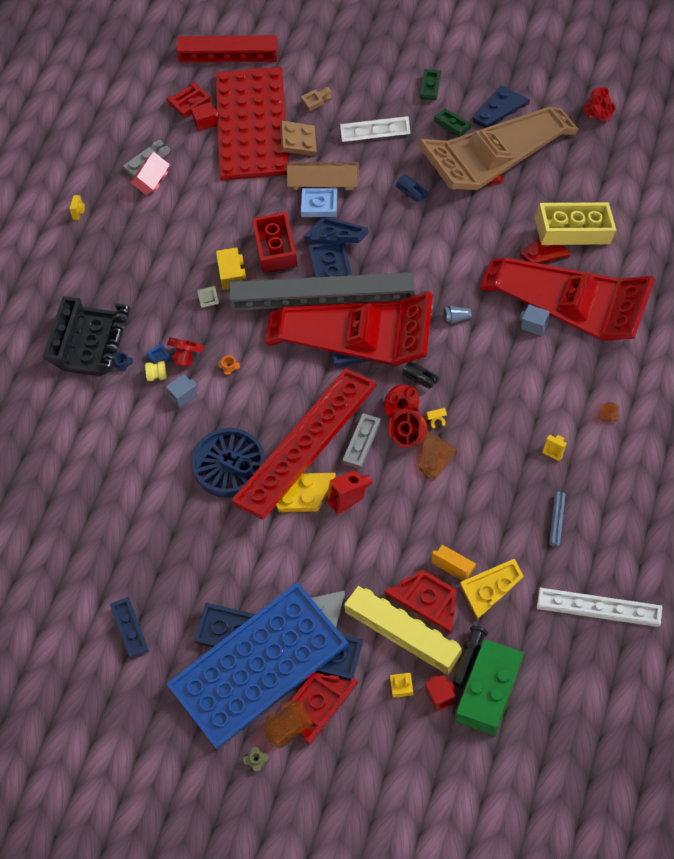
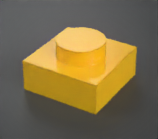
M79 195L73 196L69 208L72 220H79L81 213L83 214L85 210V204L82 203L81 196Z

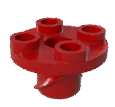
M597 87L592 90L591 97L583 104V110L587 116L591 118L597 117L602 122L611 119L612 114L616 111V107L611 101L607 87Z
M169 337V341H167L168 346L176 347L172 359L173 363L180 367H189L191 363H194L193 351H204V344L184 341Z
M400 384L393 387L387 393L384 400V411L389 418L393 417L399 410L410 409L419 412V395L413 387Z

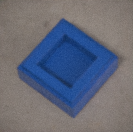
M163 344L146 352L147 357L153 364H157L160 361L167 363L172 360L171 355Z

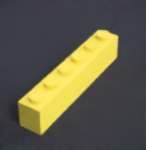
M358 586L344 604L345 613L446 675H449L461 657L462 648L456 641H449L438 630L429 629L421 620L413 619L403 609H396L391 606L388 600L376 597L368 588L363 589Z

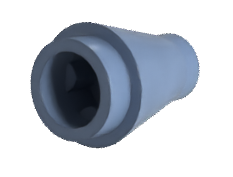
M448 306L443 309L444 322L452 324L471 319V309Z

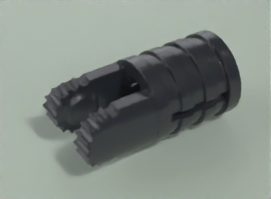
M413 361L406 364L402 375L428 389H431L434 386L433 384L440 380L439 376Z

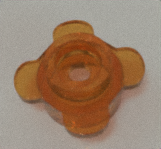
M608 402L600 406L602 414H600L601 420L617 421L619 419V406L617 404Z

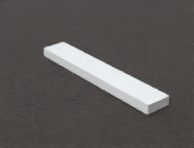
M539 588L537 609L660 627L662 605Z

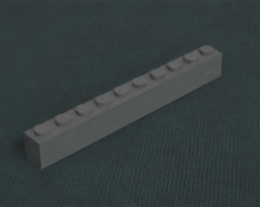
M414 272L230 282V304L232 311L400 301L415 295Z

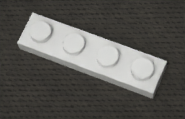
M409 116L340 124L342 142L410 134Z

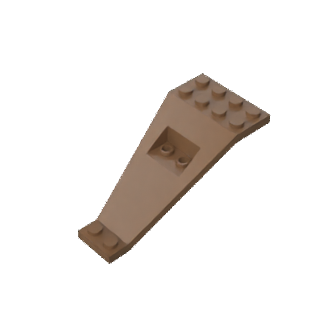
M547 107L448 141L420 139L418 146L450 189L478 190L560 135H575L578 128L561 108Z

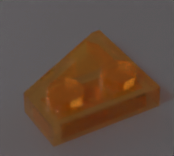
M427 431L423 442L419 471L435 480L457 454V448Z

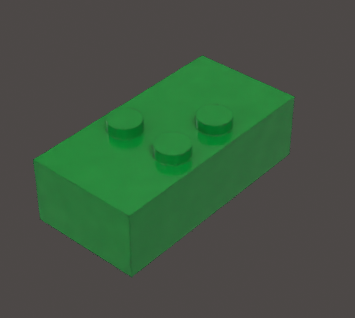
M485 639L483 640L456 712V723L493 736L497 735L523 662L524 652Z

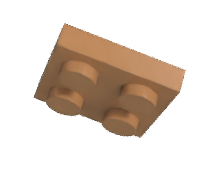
M281 121V151L315 156L317 152L315 126Z

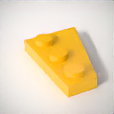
M512 559L460 582V587L478 620L520 582L524 576L516 560Z

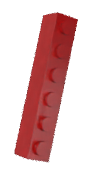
M277 35L178 36L179 63L277 62L278 39Z

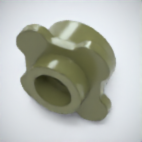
M253 747L250 754L244 757L243 762L245 765H249L255 772H259L265 765V762H268L269 756L259 751L258 747Z

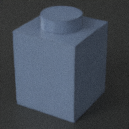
M528 305L526 311L523 310L519 321L522 322L521 329L542 336L549 322L550 311Z
M185 374L166 386L168 396L179 408L198 396L195 381L192 378L188 379Z

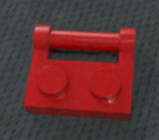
M193 81L187 88L176 95L166 98V101L170 107H173L185 118L192 114L191 108L209 103L211 98Z

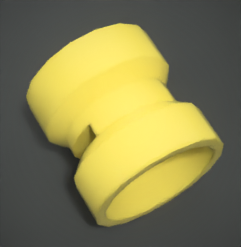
M160 361L157 364L151 362L145 364L147 381H154L157 377L160 380L167 379L165 361Z

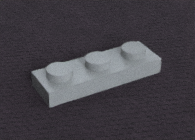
M362 414L343 458L344 465L361 470L380 426L381 418Z

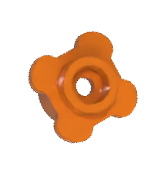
M227 355L218 362V367L224 370L225 375H230L232 371L240 368V363L236 362L234 356Z

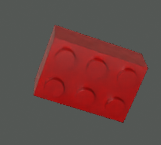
M287 212L252 218L262 273L298 267Z

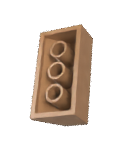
M290 162L287 165V187H292V190H302V187H344V190H354V187H358L359 162Z

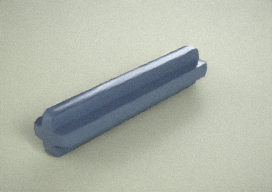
M559 491L555 492L549 541L551 546L556 547L560 545L566 495L564 492Z

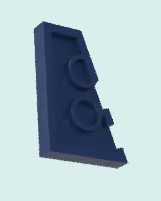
M501 85L474 115L473 122L483 128L493 126L502 121L506 115L517 112V109L521 106L529 105L530 99Z
M323 217L304 236L305 242L360 243L369 232L368 227Z

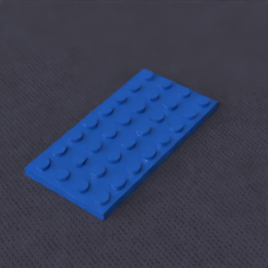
M296 582L169 681L167 686L214 747L219 749L345 649L349 643L302 586Z

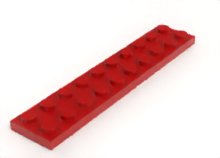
M345 368L231 500L232 504L264 520L377 387L376 381Z

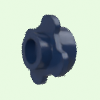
M124 352L117 353L113 367H117L119 371L124 372L133 363V358L128 357Z

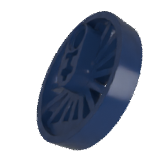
M225 428L211 432L199 441L192 454L191 466L198 484L206 492L217 497L231 498L255 473L254 469H259L265 462V456L260 442L253 435L244 430ZM230 438L229 449H226L224 439ZM235 438L241 439L233 450ZM219 442H221L223 451L217 447ZM246 442L250 443V445L242 450ZM255 449L258 451V452L249 454L250 452H252V451L255 450ZM261 459L260 462H252L254 460ZM208 473V474H207L206 476H204L203 478H201V477L199 476V475H203V474ZM230 474L234 488L227 489ZM235 477L239 478L243 485L238 487ZM214 479L211 485L207 484L209 481ZM223 479L222 488H217V486Z

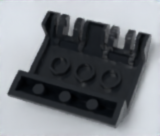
M63 296L43 354V359L65 372L102 376L111 372L116 359L113 354L118 352L125 329L123 324L127 321L131 308L128 305L118 303L115 304L117 311L83 307L80 298Z

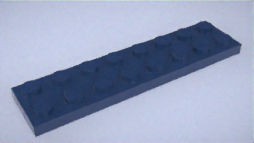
M324 242L308 245L316 278L352 275L345 243ZM332 352L335 367L370 361Z
M205 603L194 642L214 647L255 614ZM342 635L349 645L316 672L351 680L356 672L363 639Z

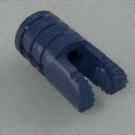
M403 174L396 182V187L416 202H420L429 196L426 189L406 174Z

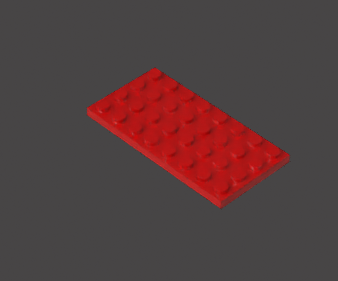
M282 67L216 72L220 180L287 175V165L289 164L288 152L281 151L280 134L281 121H286Z

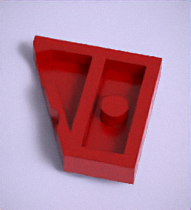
M538 238L520 252V257L524 261L548 264L555 262V259L561 257L568 259L571 252L562 245H541L540 238Z

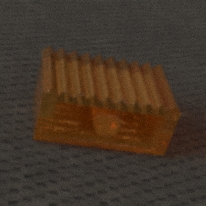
M288 701L282 705V710L278 713L270 714L266 718L267 721L261 727L267 735L271 746L282 748L291 740H294L300 733H303L309 726H312V722L301 702Z

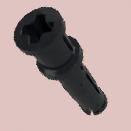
M472 625L470 627L471 633L468 641L464 643L465 651L452 682L456 687L465 688L475 657L480 651L484 637L488 634V631L480 626Z

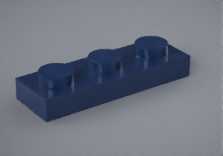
M129 597L111 603L110 607L129 658L132 659L149 652Z

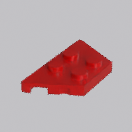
M421 570L412 577L402 580L395 587H388L385 590V595L448 633H452L457 589L430 573Z
M313 673L288 703V708L309 746L358 685V680L354 678L347 680L341 679L339 676H325L320 673Z

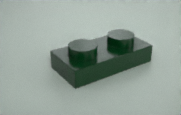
M424 69L420 99L437 101L441 70Z
M446 108L434 116L435 123L458 137L471 129V123Z

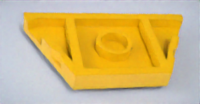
M336 473L302 474L276 505L278 512L318 511L322 505V500L328 494L330 480L336 478Z

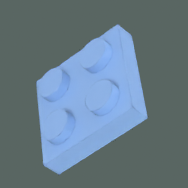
M302 188L301 217H337V188Z

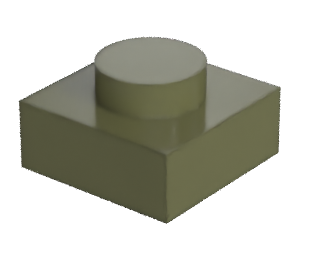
M214 285L197 289L201 308L219 304Z

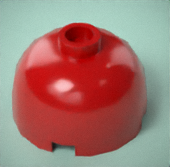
M410 409L399 410L389 420L388 435L396 443L395 445L399 447H415L422 443L426 437L427 423L424 417L417 411Z

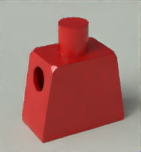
M353 470L330 480L327 503L337 515L341 514L364 498L366 487L372 485L371 477L368 474L361 477L357 471Z

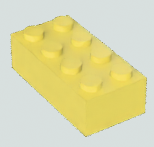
M609 202L539 203L535 214L541 245L611 244L616 233Z

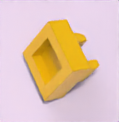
M445 408L424 413L426 420L431 419V428H435V421L437 419L441 421L442 426H445L446 422L442 417L447 415Z
M549 435L542 453L560 461L567 445L564 442L565 438L560 435L556 437Z
M411 673L390 675L393 698L413 695Z

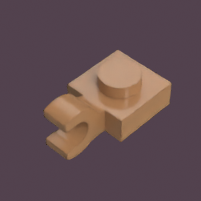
M329 87L324 88L320 92H317L315 89L301 96V100L310 112L323 106L324 101L332 100L333 97L330 95L332 91Z

